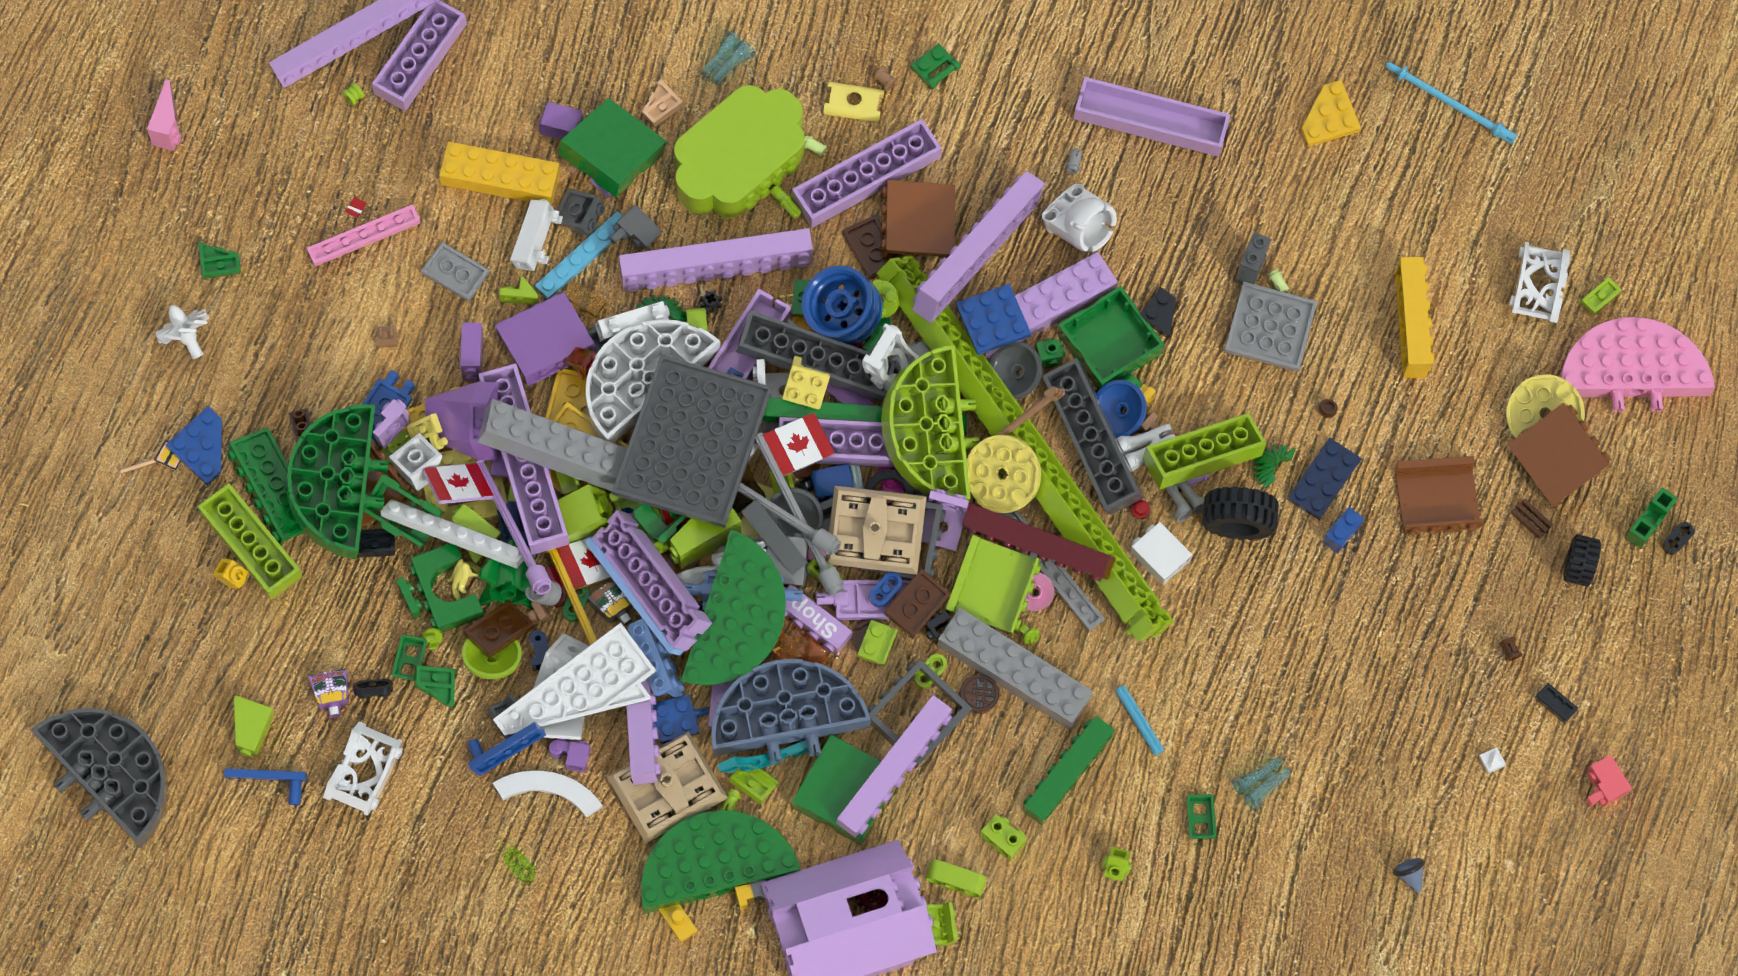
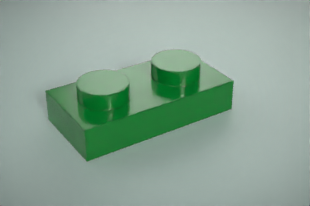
M404 577L397 579V585L413 619L421 617L419 610L422 607L418 598L414 599L411 594L414 592L410 581L406 582Z

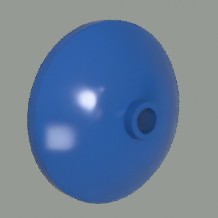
M1114 380L1105 384L1097 392L1096 395L1117 438L1129 436L1140 428L1146 416L1147 403L1143 392L1138 386L1126 380ZM1126 407L1127 411L1123 414V409Z

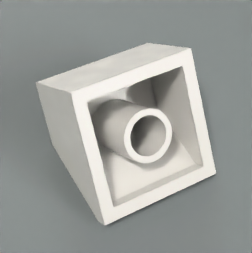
M419 433L390 455L389 458L397 472L418 492L428 484L423 474V468L438 467L442 455Z

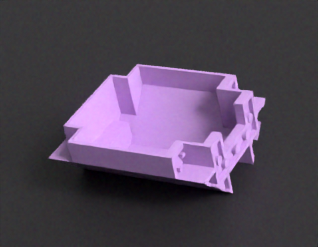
M899 840L760 883L772 926H775L785 957V965L789 976H878L912 965L914 959L937 952L931 929L933 926L932 918L927 913V904L924 896L919 894V880L917 877H913L912 870H914L912 860L907 857ZM876 889H881L887 893L888 903L886 906L852 917L847 898Z

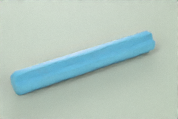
M1126 686L1118 687L1116 693L1153 754L1159 755L1164 750L1160 741Z

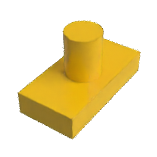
M680 904L659 909L660 914L680 943L698 932Z

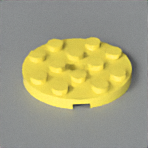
M1537 375L1523 381L1511 394L1507 404L1506 417L1510 431L1517 438L1542 419L1540 412L1543 408L1553 411L1562 403H1566L1568 406L1572 404L1578 412L1576 416L1579 421H1584L1585 408L1581 395L1571 383L1554 375Z
M1011 435L991 436L976 445L968 455L967 468L970 492L977 500L976 502L983 508L996 513L1014 512L1029 504L1037 494L1041 482L1040 463L1033 449L1023 440ZM1001 468L1005 469L1008 474L1006 479L999 477L998 472Z

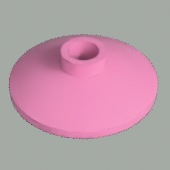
M1042 573L1034 575L1032 582L1035 583L1033 590H1039V594L1033 596L1028 593L1026 601H1029L1026 610H1043L1050 605L1054 598L1053 583Z

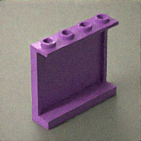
M564 292L556 294L542 303H537L532 308L521 311L515 316L504 319L495 325L498 337L502 338L520 369L527 386L597 353L595 343Z

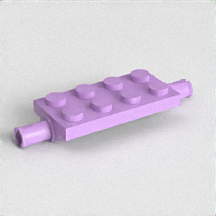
M902 579L899 591L883 607H875L869 601L871 590L880 580H842L844 590L838 594L830 596L829 593L816 592V605L833 604L837 620H890L883 612L912 579ZM888 582L889 586H895L893 582ZM881 596L875 597L879 601L882 600Z

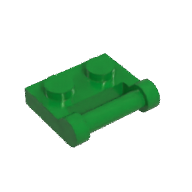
M938 43L912 63L910 68L933 90L937 83L954 70L960 69L961 65ZM945 63L949 64L933 78L929 77Z

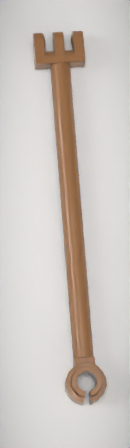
M1054 386L1050 387L1044 392L1045 396L996 435H1009L1049 402H1056L1063 397L1065 390Z

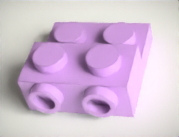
M393 399L391 403L388 402L384 405L381 412L384 421H380L373 431L378 444L383 449L411 422L408 416L409 412L405 409L406 405L399 399L397 401Z

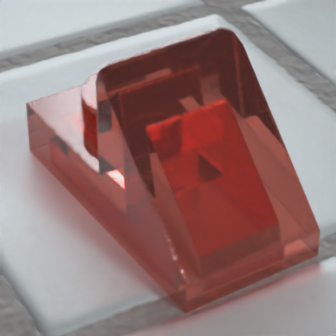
M575 347L566 359V363L578 370L577 377L583 381L588 376L589 369L595 360V352Z

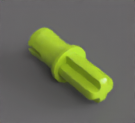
M776 185L771 189L770 194L780 203L781 208L784 207L793 218L801 215V209L793 202L792 196H788L780 185Z

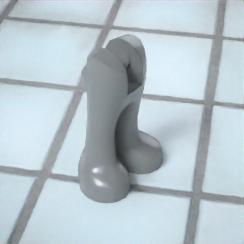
M1187 481L1165 488L1176 505L1174 517L1178 523L1187 520L1191 516L1192 511L1194 514L1203 512L1204 498L1199 497ZM1177 488H1180L1183 491L1188 502L1190 503V506L1182 497Z

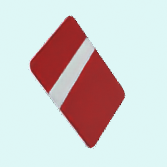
M354 197L345 212L358 218L367 203Z

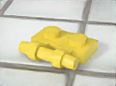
M436 413L406 426L411 439L420 433L426 440L430 439V444L436 450L444 448V445L448 443L445 437L439 438L438 433L443 431Z

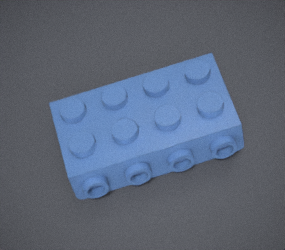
M643 618L628 626L630 635L657 670V672L647 678L653 694L661 696L668 693L675 698L684 696L683 690H685L683 681L678 679L676 674L678 668L675 662L671 661L669 656L671 653L666 650Z

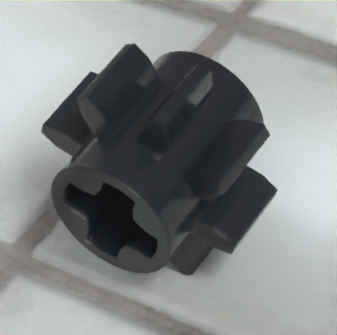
M706 290L705 296H700V301L703 302L700 304V308L705 307L706 314L709 312L717 314L716 310L718 308L722 309V303H720L722 296H717L716 290L713 292Z

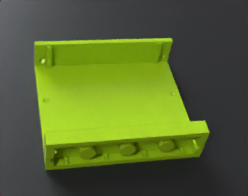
M972 535L946 610L956 613L961 608L987 625L1014 634L1015 630H1019L1022 622L1019 619L1021 611L1025 612L1029 603V601H1026L1027 595L1033 592L1035 583L1032 582L1034 575H1039L1042 567V564L1039 563L1040 559Z

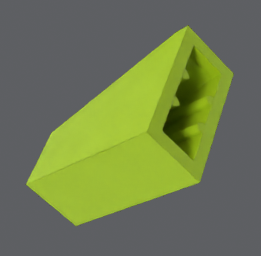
M465 504L461 507L458 505L452 512V521L455 524L494 539H498L501 536L500 531ZM467 550L472 561L476 565L484 557L483 555Z
M235 695L236 747L243 756L250 757L252 755L257 757L275 715L274 710L271 707Z

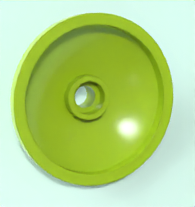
M469 639L465 641L462 648V659L466 668L474 675L485 679H499L510 675L518 668L522 658V649L518 640L491 658L483 654Z

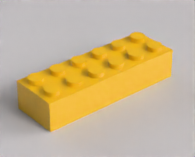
M448 141L439 177L441 185L530 202L531 199H545L552 206L560 176V163Z
M1400 257L1395 270L1403 378H1426L1428 371H1431V364H1434V353H1431L1430 348L1433 345V336L1429 335V328L1432 325L1431 317H1428L1430 299L1426 297V293L1429 291V283L1425 281L1427 264H1424L1423 257Z

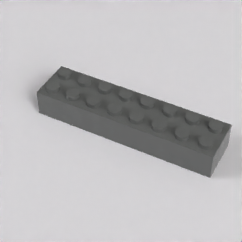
M751 310L747 315L735 352L755 359H764L766 363L789 371L794 356L802 358L801 365L830 374L829 385L878 402H882L885 398L887 390L884 388L879 389L870 380L872 375L866 373L863 368L862 360L866 354L870 356L871 352ZM888 359L887 375L893 374L897 361Z
M1076 358L1044 374L1043 378L1048 389L1054 386L1065 390V395L1056 401L1055 404L1105 511L1112 515L1145 498L1082 363Z

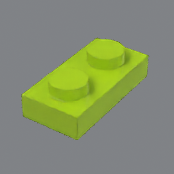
M1608 277L1584 297L1580 303L1594 316L1619 295L1622 289Z

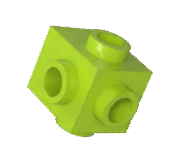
M1111 846L1109 856H1104L1102 868H1105L1104 876L1111 880L1123 881L1125 874L1129 875L1132 863L1128 861L1131 851Z

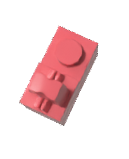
M1611 755L1591 765L1587 770L1589 780L1596 785V788L1592 790L1594 794L1586 799L1589 807L1599 802L1601 805L1607 806L1627 795L1632 789Z

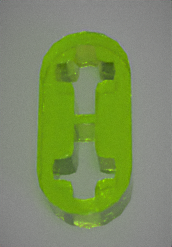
M512 848L507 850L504 860L509 869L520 881L524 883L532 882L536 876L534 866L518 849ZM511 854L513 856L518 855V865L514 861L509 862ZM522 866H523V868H524L525 870H527V871H528L529 869L531 870V871H530V875H531L530 877H528L527 875H525L524 877L522 876V875H523V871H522V869H521Z

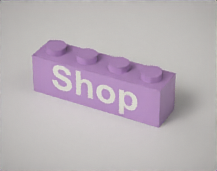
M790 584V586H789L787 589H796V588H795L793 585ZM802 595V602L786 601L785 617H789L798 629L803 628L807 631L811 639L820 641L828 652H834L838 655L852 638V631L819 605H816L806 595Z

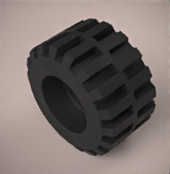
M1576 534L1573 537L1565 561L1564 581L1586 587L1592 583L1601 553V541L1599 539Z

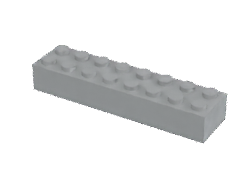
M492 399L484 411L478 443L609 491L613 490L627 450L625 447Z
M961 608L958 609L938 639L937 646L977 672L989 676L998 685L1070 730L1092 698V690Z

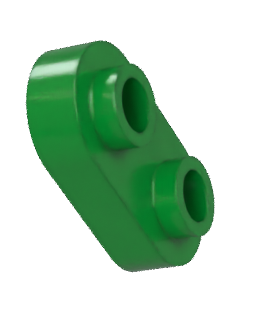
M588 587L578 589L583 591L581 595L577 596L584 610L588 602L587 597L590 595ZM567 596L563 607V616L569 622L578 621L576 613L569 612V609L573 608Z

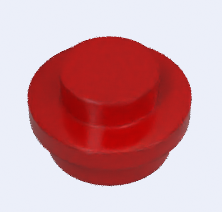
M1139 500L1131 506V513L1137 519H1144L1150 514V505L1144 500Z

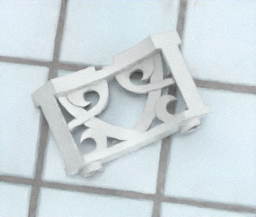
M1525 242L1524 247H1520L1518 258H1521L1515 296L1511 295L1509 306L1512 307V313L1528 315L1557 323L1563 300L1561 288L1565 289L1568 275L1570 250L1563 249L1562 252L1529 246V242ZM1544 267L1547 276L1557 282L1545 285L1539 293L1533 285L1530 275ZM1550 269H1556L1557 272L1553 273ZM1523 281H1524V284H1525V286H1526L1527 289L1521 290V289H1522V284H1523ZM1547 290L1552 291V296L1546 294L1545 298L1543 297V294ZM1527 297L1526 305L1530 304L1534 299L1536 302L1533 309L1520 307L1521 298ZM1540 305L1550 313L1537 311L1536 309Z
M884 324L883 335L871 355H865L862 364L864 371L872 375L870 380L879 389L884 388L888 390L897 374L887 375V356L898 355L901 370L919 356L908 347L902 337V332L896 326Z
M359 721L351 731L343 753L345 758L342 760L341 765L338 764L329 779L323 798L329 801L332 798L364 811V815L367 816L371 810L375 811L379 803L378 798L394 763L402 754V740L394 739L366 727L365 723ZM363 735L375 740L372 745ZM379 742L391 746V751L387 756L382 754L385 747L379 748L376 752L375 748ZM361 750L364 754L365 750H367L363 757L358 758L356 756L357 751ZM371 756L375 764L376 776L368 781L358 783L356 772L350 765L351 763H363ZM381 762L386 763L384 771ZM347 775H352V776H353V783H352V784H350V783H351V780H349V781H346V780H345V777H346ZM376 785V787H375V789H374V791H373L370 787ZM355 791H359L358 793L361 798L363 794H369L368 800L364 801L355 797Z

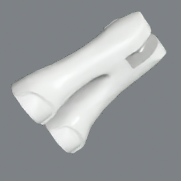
M1170 424L1157 427L1142 434L1120 436L1117 438L1132 471L1144 463L1142 458L1146 449L1145 446L1176 437L1175 435H1169L1173 431Z

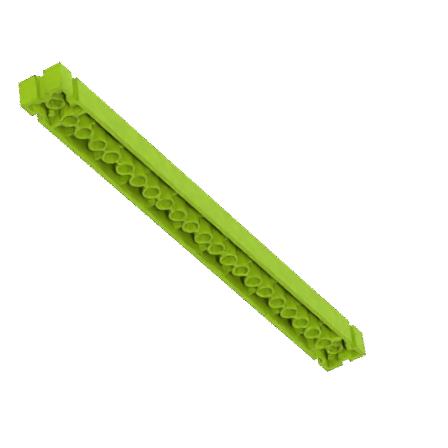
M913 255L905 256L902 259L899 257L890 259L877 272V275L881 281H888L897 288L899 292V306L902 308V312L912 322L914 329L919 332L924 343L929 346L931 351L955 345L959 391H961L966 399H975L976 403H972V405L976 404L975 413L978 419L983 422L988 429V433L991 436H995L1024 413L1023 409L983 354H976L966 329L948 305L932 323L913 311L915 304L913 300L918 294L917 288L921 282L928 280L926 273L922 274L920 271L921 266ZM1028 419L1009 435L1026 442L1033 449L1039 460L1041 482L1035 498H1037L1044 512L1049 515L1054 526L1059 529L1064 538L1116 557L1108 580L1101 579V582L1095 581L1098 588L1108 598L1110 605L1120 615V619L1126 624L1129 623V626L1125 629L1128 635L1132 634L1138 642L1149 637L1159 636L1174 623L1173 619L1166 609L1162 610L1159 605L1161 602L1031 420Z

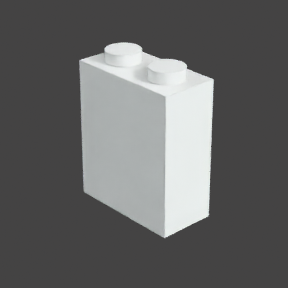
M1159 522L1157 525L1152 524L1145 531L1146 534L1142 538L1137 537L1131 543L1130 553L1163 586L1191 561L1192 554Z

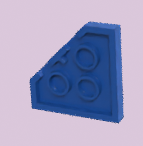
M209 406L166 444V448L207 486L222 471V418Z

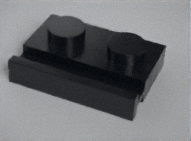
M385 529L361 530L357 558L395 556L394 535Z

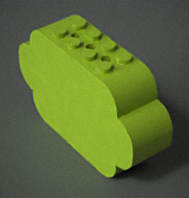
M746 85L738 88L676 141L674 155L676 194L679 202L693 214L704 215L714 210L724 218H736L745 211L753 209L756 202L761 198H766L774 186L781 185L785 177L794 174L803 161L805 136L802 130L803 108L800 101L792 93L784 89H773L765 93L756 86Z

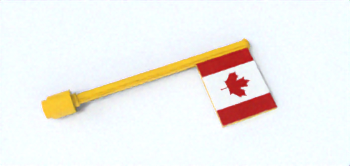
M586 539L566 546L548 550L547 553H549L586 638L589 644L592 645L597 641V638L575 590L611 579V576L584 542Z

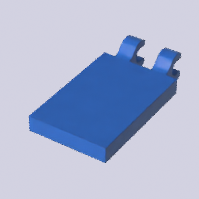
M393 370L390 371L385 381L380 378L362 403L375 405L372 439L378 446L380 445L373 431L380 421H384L381 415L382 408L388 402L391 403L393 399L396 401L399 399L406 405L405 409H407L413 400L409 395L416 388L414 386L415 383L410 380L405 382L401 391L395 388L393 385L397 383L400 377Z

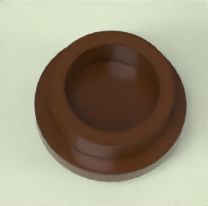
M1325 399L1320 402L1318 411L1321 416L1332 418L1336 415L1338 406L1333 400Z

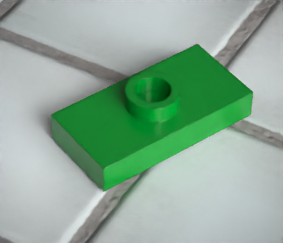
M794 280L792 317H804L802 297L810 280Z

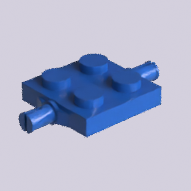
M689 694L657 702L653 705V710L657 712V722H654V727L658 729L660 743L669 742L689 731L691 736L699 734L697 717L709 715L707 707L695 710Z

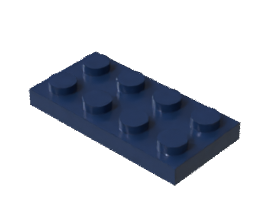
M1329 438L1289 494L1287 500L1320 521L1362 458Z

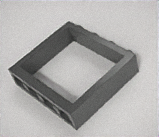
M926 502L925 508L936 510L924 569L933 578L935 568L932 567V562L937 560L939 551L935 546L936 541L941 540L942 529H939L940 521L944 522L946 510H943V505ZM861 553L860 559H864V553ZM859 568V570L884 575L890 573V571ZM894 572L904 579H912L915 574Z
M921 659L917 664L913 661L906 668L908 673L904 677L900 675L892 683L895 687L891 691L886 689L879 697L881 701L877 705L873 703L868 708L871 719L870 725L894 746L899 737L876 714L920 670L961 709L948 725L940 731L941 733L934 742L931 740L928 743L927 747L929 748L924 756H918L915 760L917 763L915 768L925 760L972 710Z

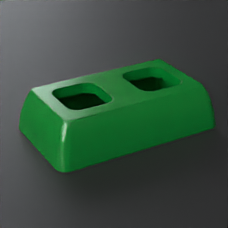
M409 635L401 636L392 671L393 677L414 681V673L411 676L401 673L402 666L404 664L415 667L422 665L427 644L425 638ZM407 646L419 647L418 656H407L405 654Z
M1212 794L1188 795L1187 808L1190 839H1214L1216 837L1214 796ZM1205 804L1207 813L1204 815L1194 814L1193 805ZM1206 823L1208 833L1196 834L1195 824Z

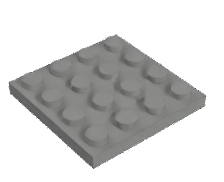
M1243 281L1224 352L1299 372L1317 301Z

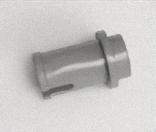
M1071 149L1069 161L1065 166L1068 173L1077 174L1080 170L1081 150L1076 154L1077 149Z

